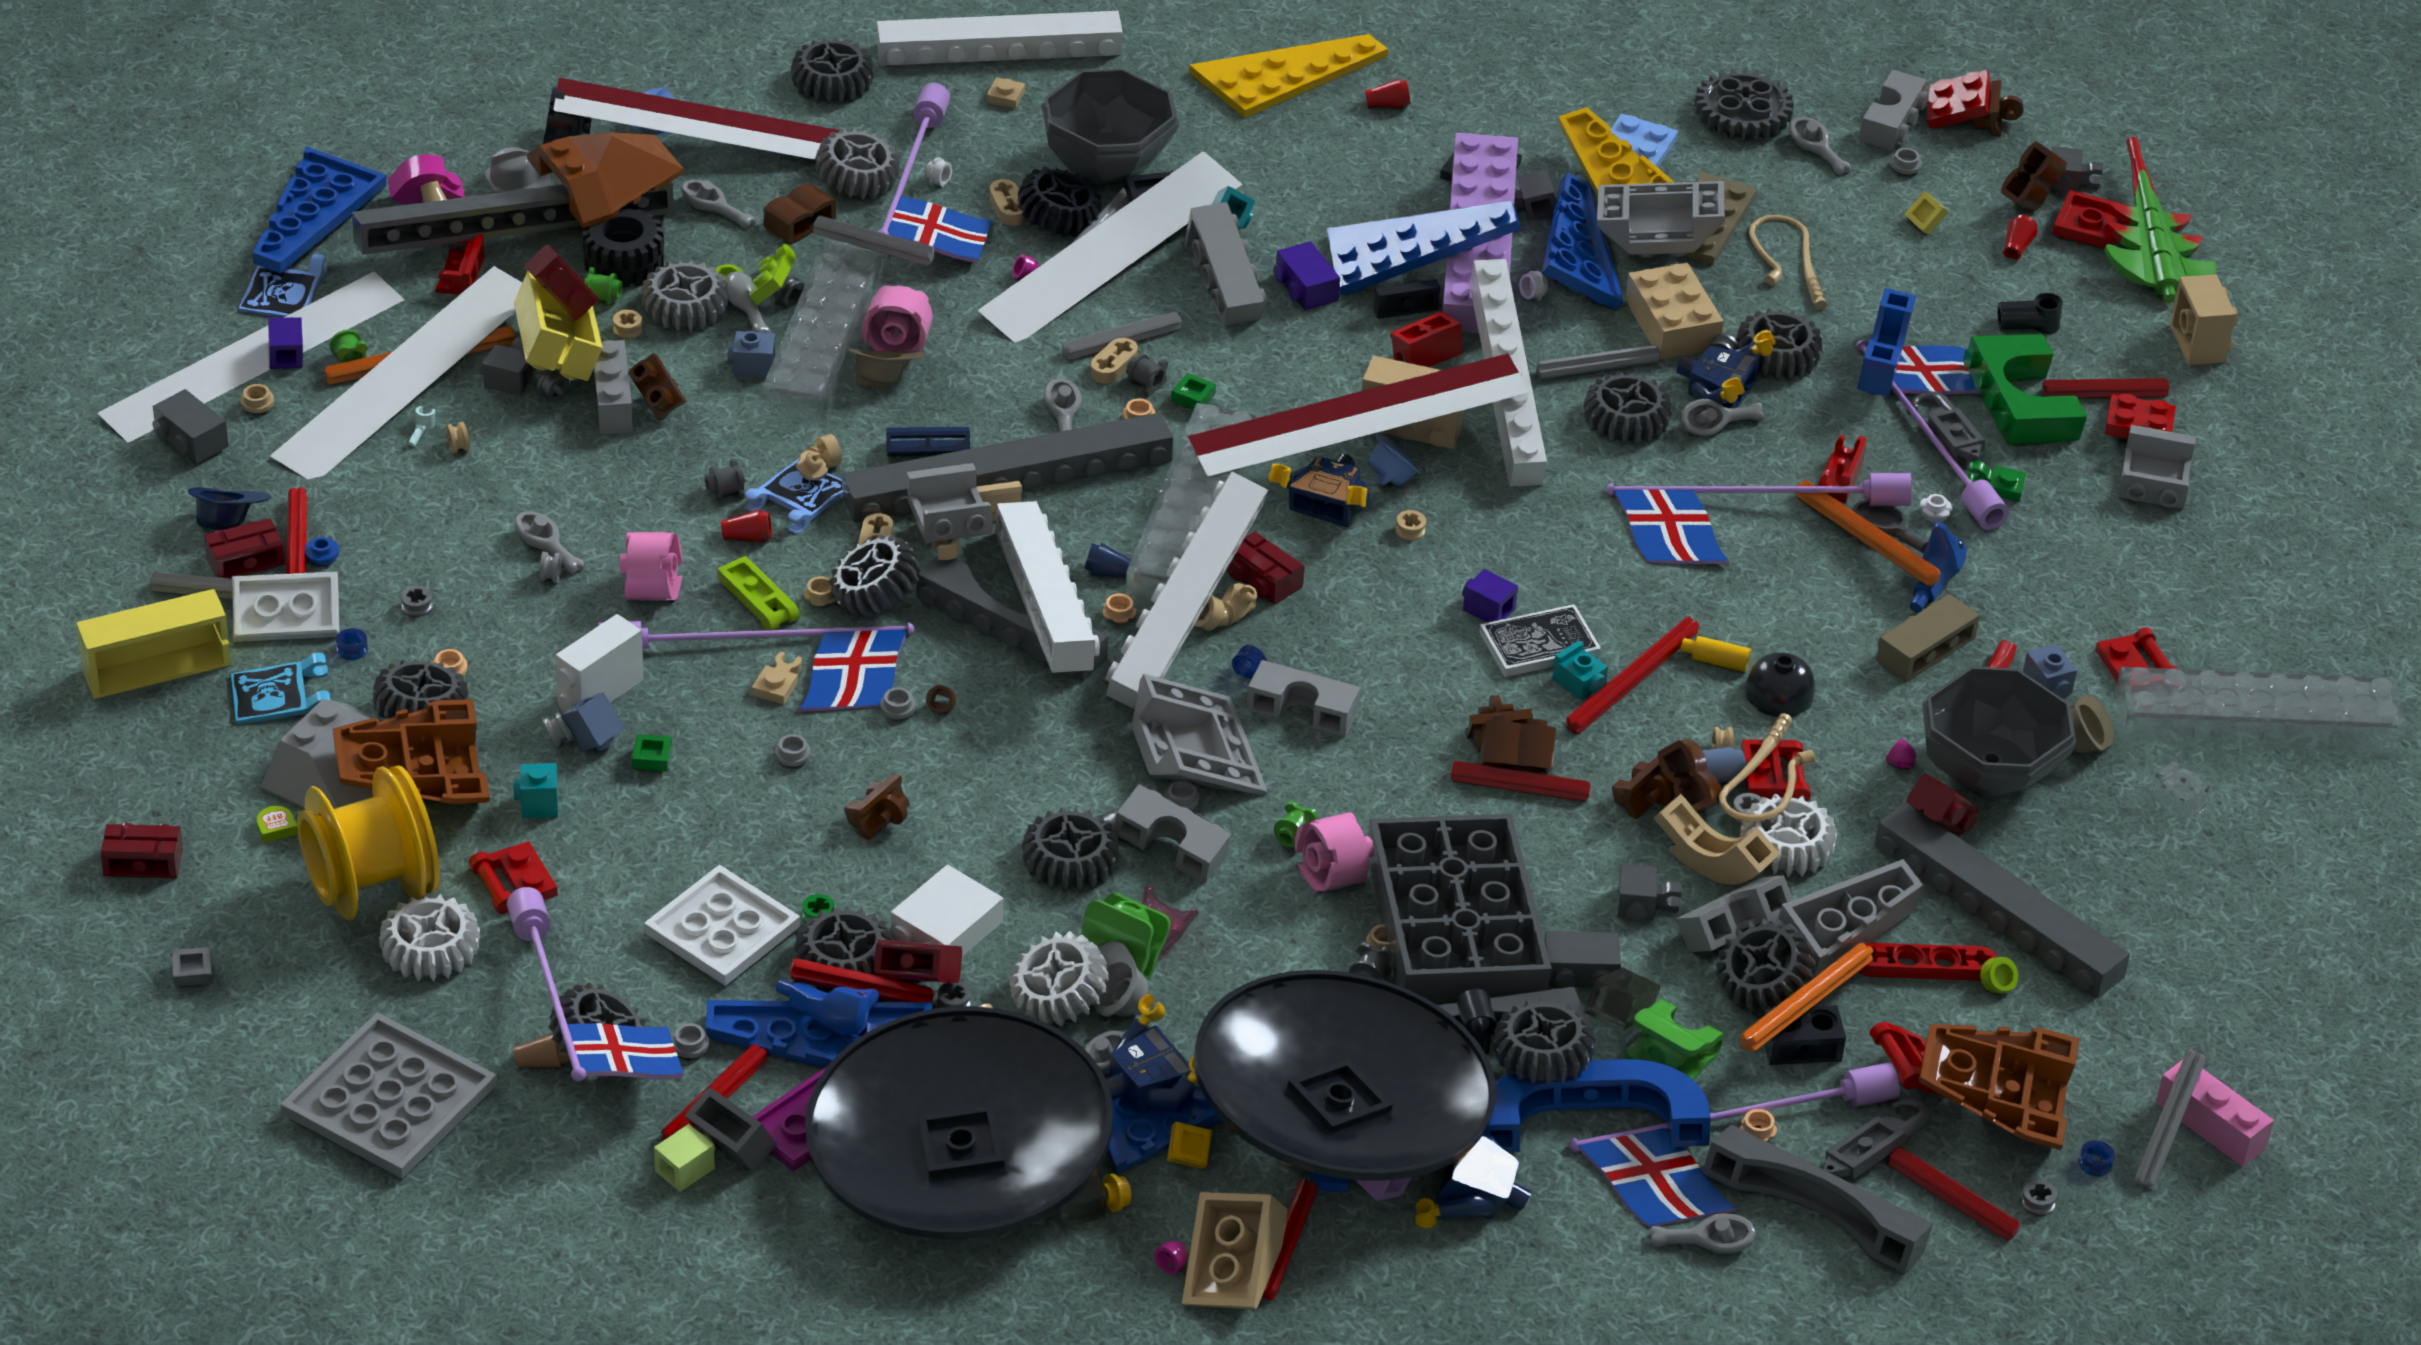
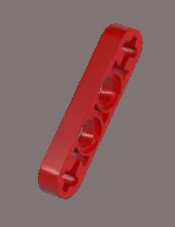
M1864 943L1866 947H1872L1873 953L1871 955L1874 962L1868 963L1858 972L1868 977L1981 981L1982 966L1977 961H1981L1983 965L1987 960L1997 956L1992 950L1981 946ZM1910 958L1917 964L1907 966L1901 964L1899 959ZM1938 959H1945L1950 961L1953 965L1950 967H1942L1937 965L1935 961ZM1961 960H1964L1963 966L1960 965Z

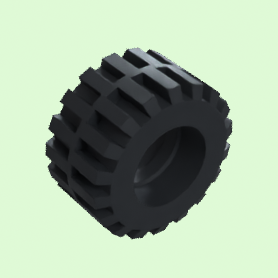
M625 207L620 209V214L613 219L584 228V267L588 274L590 267H596V274L610 276L611 273H616L617 279L622 281V286L630 287L629 284L635 283L636 286L642 285L643 280H647L648 273H655L656 267H664L662 224L659 220H655V216L650 213L645 214L643 210H632V208Z

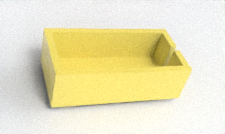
M527 271L514 301L526 362L538 370L544 371L549 369L554 371L558 369L562 376L570 380L582 379L588 381L603 349L593 306L575 321L533 275Z
M215 589L76 622L82 670L94 699L231 665L230 647L227 640L229 638L226 614Z

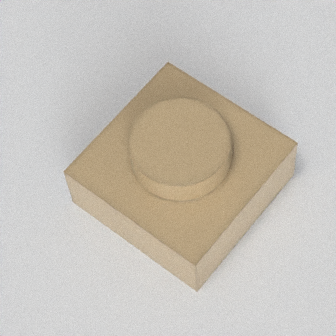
M996 77L987 93L986 103L1016 109L1025 93V83Z

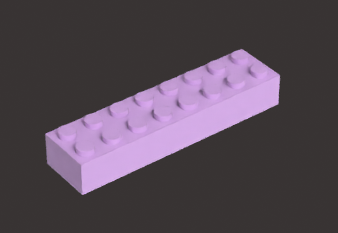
M1456 133L1450 210L1512 201L1514 204L1518 138ZM1512 233L1446 257L1442 312L1461 322L1462 332L1479 333L1470 289L1474 260L1506 259L1510 277Z

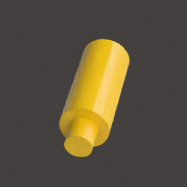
M1697 636L1696 641L1684 638L1681 646L1682 652L1692 654V660L1746 673L1752 651L1751 648L1702 636Z

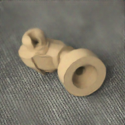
M832 434L817 437L814 445L800 454L796 468L804 478L820 480L824 478L828 469L841 465L842 454L836 438Z
M1237 583L1226 590L1222 600L1211 596L1197 619L1195 626L1206 631H1212L1217 626H1231L1234 622H1238L1246 613L1256 607L1257 592L1255 588L1251 585Z

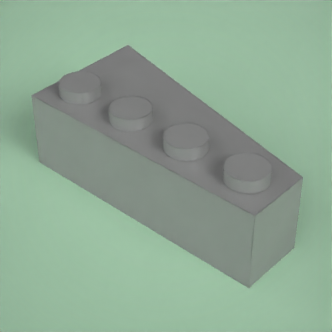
M1227 202L1191 208L1184 242L1186 252H1193L1194 259H1192V263L1195 269H1201L1202 283L1205 289H1212L1211 301L1224 326L1261 320L1263 308L1267 306L1265 291L1263 288L1260 289L1257 283L1256 267L1253 263L1250 264L1248 259L1246 240L1240 238L1237 216L1231 214Z
M1902 859L1784 903L1781 906L1778 919L1783 922L1784 926L1791 923L1796 927L1797 931H1801L1806 936L1807 943L1811 945L1814 951L1813 958L1816 962V969L1811 971L1814 978L1858 943H1871L1915 911L1923 885L1906 861Z

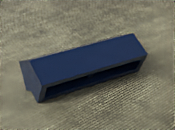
M969 427L886 428L887 456H936L970 449ZM926 438V440L891 441V439ZM930 438H965V440H930Z

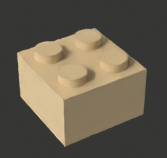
M2217 274L2180 277L2170 327L2188 365L2224 363L2227 352L2232 348L2231 334L2233 326H2236L2238 322L2237 310L2235 307H2232L2228 299L2226 287L2222 286Z

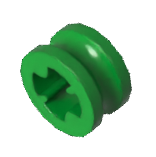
M814 894L807 897L802 903V919L804 923H807L808 917L816 918L818 916V913H815L817 909H822L821 911L827 914L830 913L832 908H835L833 899L823 894Z

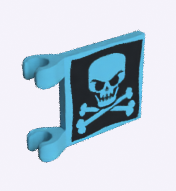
M313 653L300 662L231 673L236 724L262 722L308 714L322 699L330 700V694L326 690L318 691L306 699L303 676L314 678L328 675L327 665H324L326 663L325 655L323 653Z

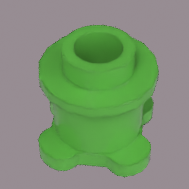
M590 267L589 274L584 283L599 298L598 300L607 301L608 305H612L614 299L619 300L622 293V281L617 279V274L611 273L610 276L596 274V267Z
M354 330L339 331L329 342L331 353L339 359L337 364L366 357L368 346L366 342L361 341L360 335Z
M1289 801L1284 807L1287 815L1275 823L1273 830L1277 840L1283 846L1295 848V836L1299 826L1316 820L1318 813L1311 807L1305 808L1299 806L1294 801Z

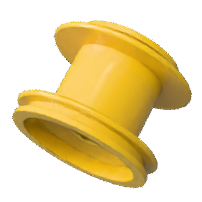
M400 765L390 769L381 766L375 770L372 780V798L333 809L330 801L321 789L315 786L309 787L305 795V810L298 813L297 829L300 847L313 887L326 906L334 905L337 912L348 921L354 920L357 915L358 889L398 878L409 897L421 900L425 892H435L439 887V858L430 819L413 779Z

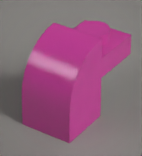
M424 154L411 157L404 161L388 179L391 199L402 205L423 203L420 187L434 181L439 182L446 199L462 198L465 195L460 178L452 172H446L443 158L436 155Z

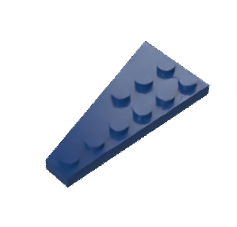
M1567 172L1559 183L1542 274L1566 285L1575 293H1582L1592 298L1594 302L1601 306L1606 305L1617 310L1624 300L1606 235L1597 227L1598 206L1593 188L1590 183Z
M707 1000L706 1034L709 1039L744 1048L757 1044L760 1048H764L768 1054L824 1068L849 1044L865 1033L897 1018L931 1010L932 1003L876 1002L870 1010L865 1029L859 1035H843L830 1030L820 1021L790 1006V1001Z

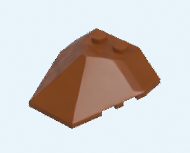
M609 132L568 136L540 145L527 154V160L540 176L554 172L568 189L569 211L583 228L613 219L620 214V208L630 202L633 205L641 201V195L650 189L656 192L684 174V168L656 135Z
M473 699L437 700L427 703L426 709L408 713L407 709L396 711L395 717L377 722V719L374 717L333 728L339 782L341 784L372 789L373 774L378 767L383 766L390 769L400 765L413 779L422 800L444 805L489 803L490 796L486 772L480 773L475 746L477 720Z
M1930 1024L1919 1083L2023 1140L2058 1150L2062 1149L2067 1118L2063 1117L2067 1085L2076 1065L2080 1038L2045 1028H2032L2030 1033L2011 1032L2010 1027L1998 1026L1997 1031H1976V1026Z

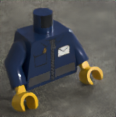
M1769 330L1761 331L1754 337L1755 343H1750L1740 349L1727 350L1714 346L1707 347L1699 360L1683 355L1679 360L1676 372L1690 378L1688 394L1696 400L1710 399L1726 408H1738L1757 382L1760 353L1762 356H1768L1773 351L1772 346L1776 341Z
M1146 994L1139 1000L1138 1008L1142 1015L1139 1019L1134 1018L1112 1051L1109 1078L1106 1079L1112 1101L1123 1096L1133 1109L1139 1112L1153 1108H1177L1185 1099L1192 1097L1194 1090L1198 1087L1194 1069V1055L1188 1063L1156 1025L1148 1026L1151 1021H1160L1165 1015V1008L1160 1002L1149 1011L1155 1002V998L1151 994Z

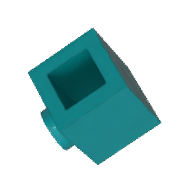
M1230 186L1218 191L1212 205L1227 202L1231 214L1237 216L1239 230L1245 229L1252 219L1253 212L1251 210L1256 201Z
M557 763L520 764V779H513L514 800H521L522 818L558 817Z

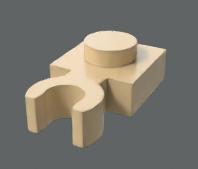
M778 653L775 657V668L765 665L752 686V696L784 705L798 683V673L802 669V657L798 656L793 663L787 664L784 663L785 653Z

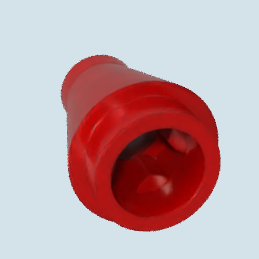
M1398 78L1375 88L1365 90L1368 108H1404V105L1411 104L1407 80L1399 81Z
M2017 215L2008 222L2003 250L2005 257L2015 260L2021 258L2023 252L2038 234L2037 224L2034 219L2027 215Z
M760 509L730 519L721 520L723 540L764 542V539L772 538V524L769 511L761 512Z

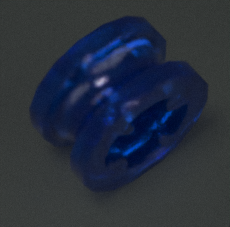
M350 628L337 634V654L345 660L363 658L368 652L367 635L360 629Z
M1245 645L1232 659V667L1238 675L1252 680L1261 661H1267L1264 653L1257 647Z
M2089 1141L2082 1146L2079 1166L2085 1173L2092 1176L2107 1175L2113 1166L2114 1150L2105 1142ZM2093 1156H2099L2100 1161L2093 1160Z

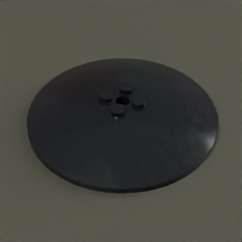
M1302 970L1258 978L1236 988L1220 999L1204 1018L1197 1034L1194 1050V1069L1197 1081L1204 1097L1219 1118L1233 1132L1262 1152L1287 1164L1321 1175L1362 1181H1385L1410 1178L1436 1171L1463 1157L1479 1142L1490 1124L1496 1100L1495 1077L1485 1052L1471 1033L1452 1015L1423 996L1373 977L1331 970Z
M978 1006L936 1008L906 1015L882 1024L856 1039L833 1059L818 1079L809 1100L805 1124L807 1147L813 1166L826 1188L841 1203L866 1220L887 1229L918 1237L936 1239L985 1237L1021 1228L1044 1218L1073 1199L1088 1184L1102 1164L1110 1146L1113 1132L1112 1099L1107 1081L1090 1054L1079 1043L1050 1024L1024 1014L998 1008ZM957 1140H967L969 1142L965 1146H956L952 1143Z

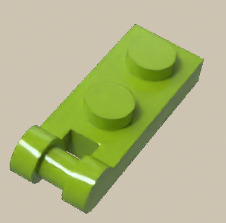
M783 244L776 250L777 254L773 257L767 256L759 263L760 268L758 271L760 274L752 281L754 287L749 294V297L756 305H759L782 287L796 260V255L789 245Z
M747 556L717 568V579L760 620L761 625L767 631L779 629L780 624L786 621L790 624L800 619V613L796 604Z

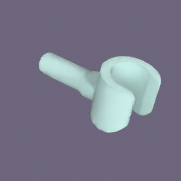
M422 406L416 408V427L407 443L408 446L415 447L421 435L426 430H430L435 426V409L429 414H423Z

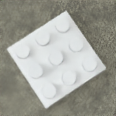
M718 865L644 922V933L726 986L800 927V916L723 866Z

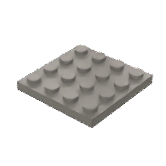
M376 1012L280 1104L281 1114L403 1179L497 1086V1074Z

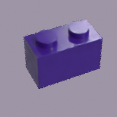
M1311 241L1277 251L1276 265L1273 267L1274 276L1278 283L1285 285L1294 302L1297 301L1304 310H1309L1339 301L1340 276Z

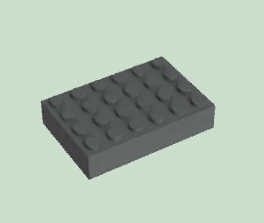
M1512 814L1370 819L1368 836L1373 841L1374 855L1369 858V866L1382 923L1384 924L1388 949L1393 953L1391 962L1398 986L1423 996L1434 1004L1457 1003L1458 997L1471 989H1482L1489 994L1490 998L1548 990L1552 968Z

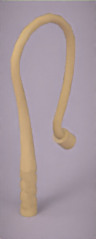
M1766 215L1755 220L1750 225L1748 231L1749 238L1758 254L1774 269L1765 277V283L1775 286L1782 279V269L1762 248L1755 235V230L1760 224L1767 221L1788 222L1796 226L1803 235L1804 275L1814 308L1816 310L1825 309L1827 303L1811 263L1807 228L1799 221L1782 215Z
M1780 714L1751 761L1720 792L1719 804L1723 811L1731 817L1746 822H1757L1771 819L1781 814L1788 806L1793 795L1796 778L1795 766L1799 764L1802 767L1815 763V755L1812 750L1797 753V757L1793 758L1788 764L1786 793L1779 806L1772 811L1748 815L1735 811L1727 804L1726 796L1750 775L1776 748L1792 723V718L1788 714Z

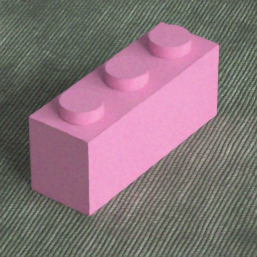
M2182 1061L2162 1075L2156 1104L2161 1108L2166 1103ZM2202 1069L2181 1122L2243 1167L2267 1148L2274 1120Z

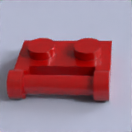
M2148 627L2139 629L2133 635L2099 641L2096 644L2095 651L2125 695L2175 685L2182 679V674L2176 666L2169 663L2155 642L2156 636ZM2143 648L2158 669V673L2153 674L2137 649Z
M1742 739L1741 750L1745 756L1746 765L1757 753L1764 740ZM1780 740L1776 748L1745 778L1747 793H1754L1761 798L1765 797L1768 799H1772L1773 795L1777 794L1783 798L1788 781H1783L1780 757H1784L1789 764L1793 758L1797 757V753L1804 751L1803 744L1797 740ZM1798 764L1795 766L1796 778L1792 798L1799 799L1801 796H1804V800L1808 802L1811 798L1810 786L1805 782L1803 766L1801 767Z
M529 841L490 854L477 852L469 859L468 864L474 874H479L493 897L492 904L500 915L508 912L507 901L512 893L504 889L493 869L499 867L514 891L523 887H531L541 893L543 900L558 896L557 885Z
M1880 1022L1871 1028L1870 1037L1876 1045H1881L1899 1073L1898 1080L1903 1088L1910 1090L1917 1087L1924 1093L1932 1092L1945 1097L1919 1083L1926 1045L1920 1035L1888 1022Z

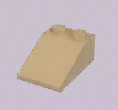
M1200 1192L1182 1305L1257 1310L1282 1248L1288 1209L1272 1195Z

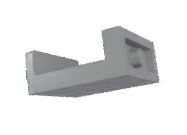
M2131 425L2118 497L2184 509L2189 488L2188 481L2196 436Z
M973 463L907 472L908 503L925 543L992 534V507L989 502H983L976 486V469Z

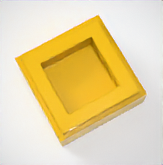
M1180 1122L1172 1124L1167 1161L1194 1168L1204 1169L1207 1167L1212 1130Z

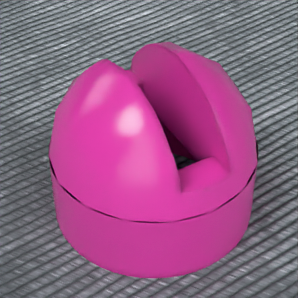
M1024 254L1019 255L1013 266V278L1021 280L1037 269L1039 266L1036 260Z
M1901 738L1888 753L1886 761L1896 768L1907 769L1913 765L1916 759V751L1910 743Z
M1175 1240L1166 1242L1157 1248L1154 1253L1157 1266L1170 1275H1175L1187 1264L1188 1250L1181 1242ZM1168 1262L1173 1264L1175 1267H1168Z

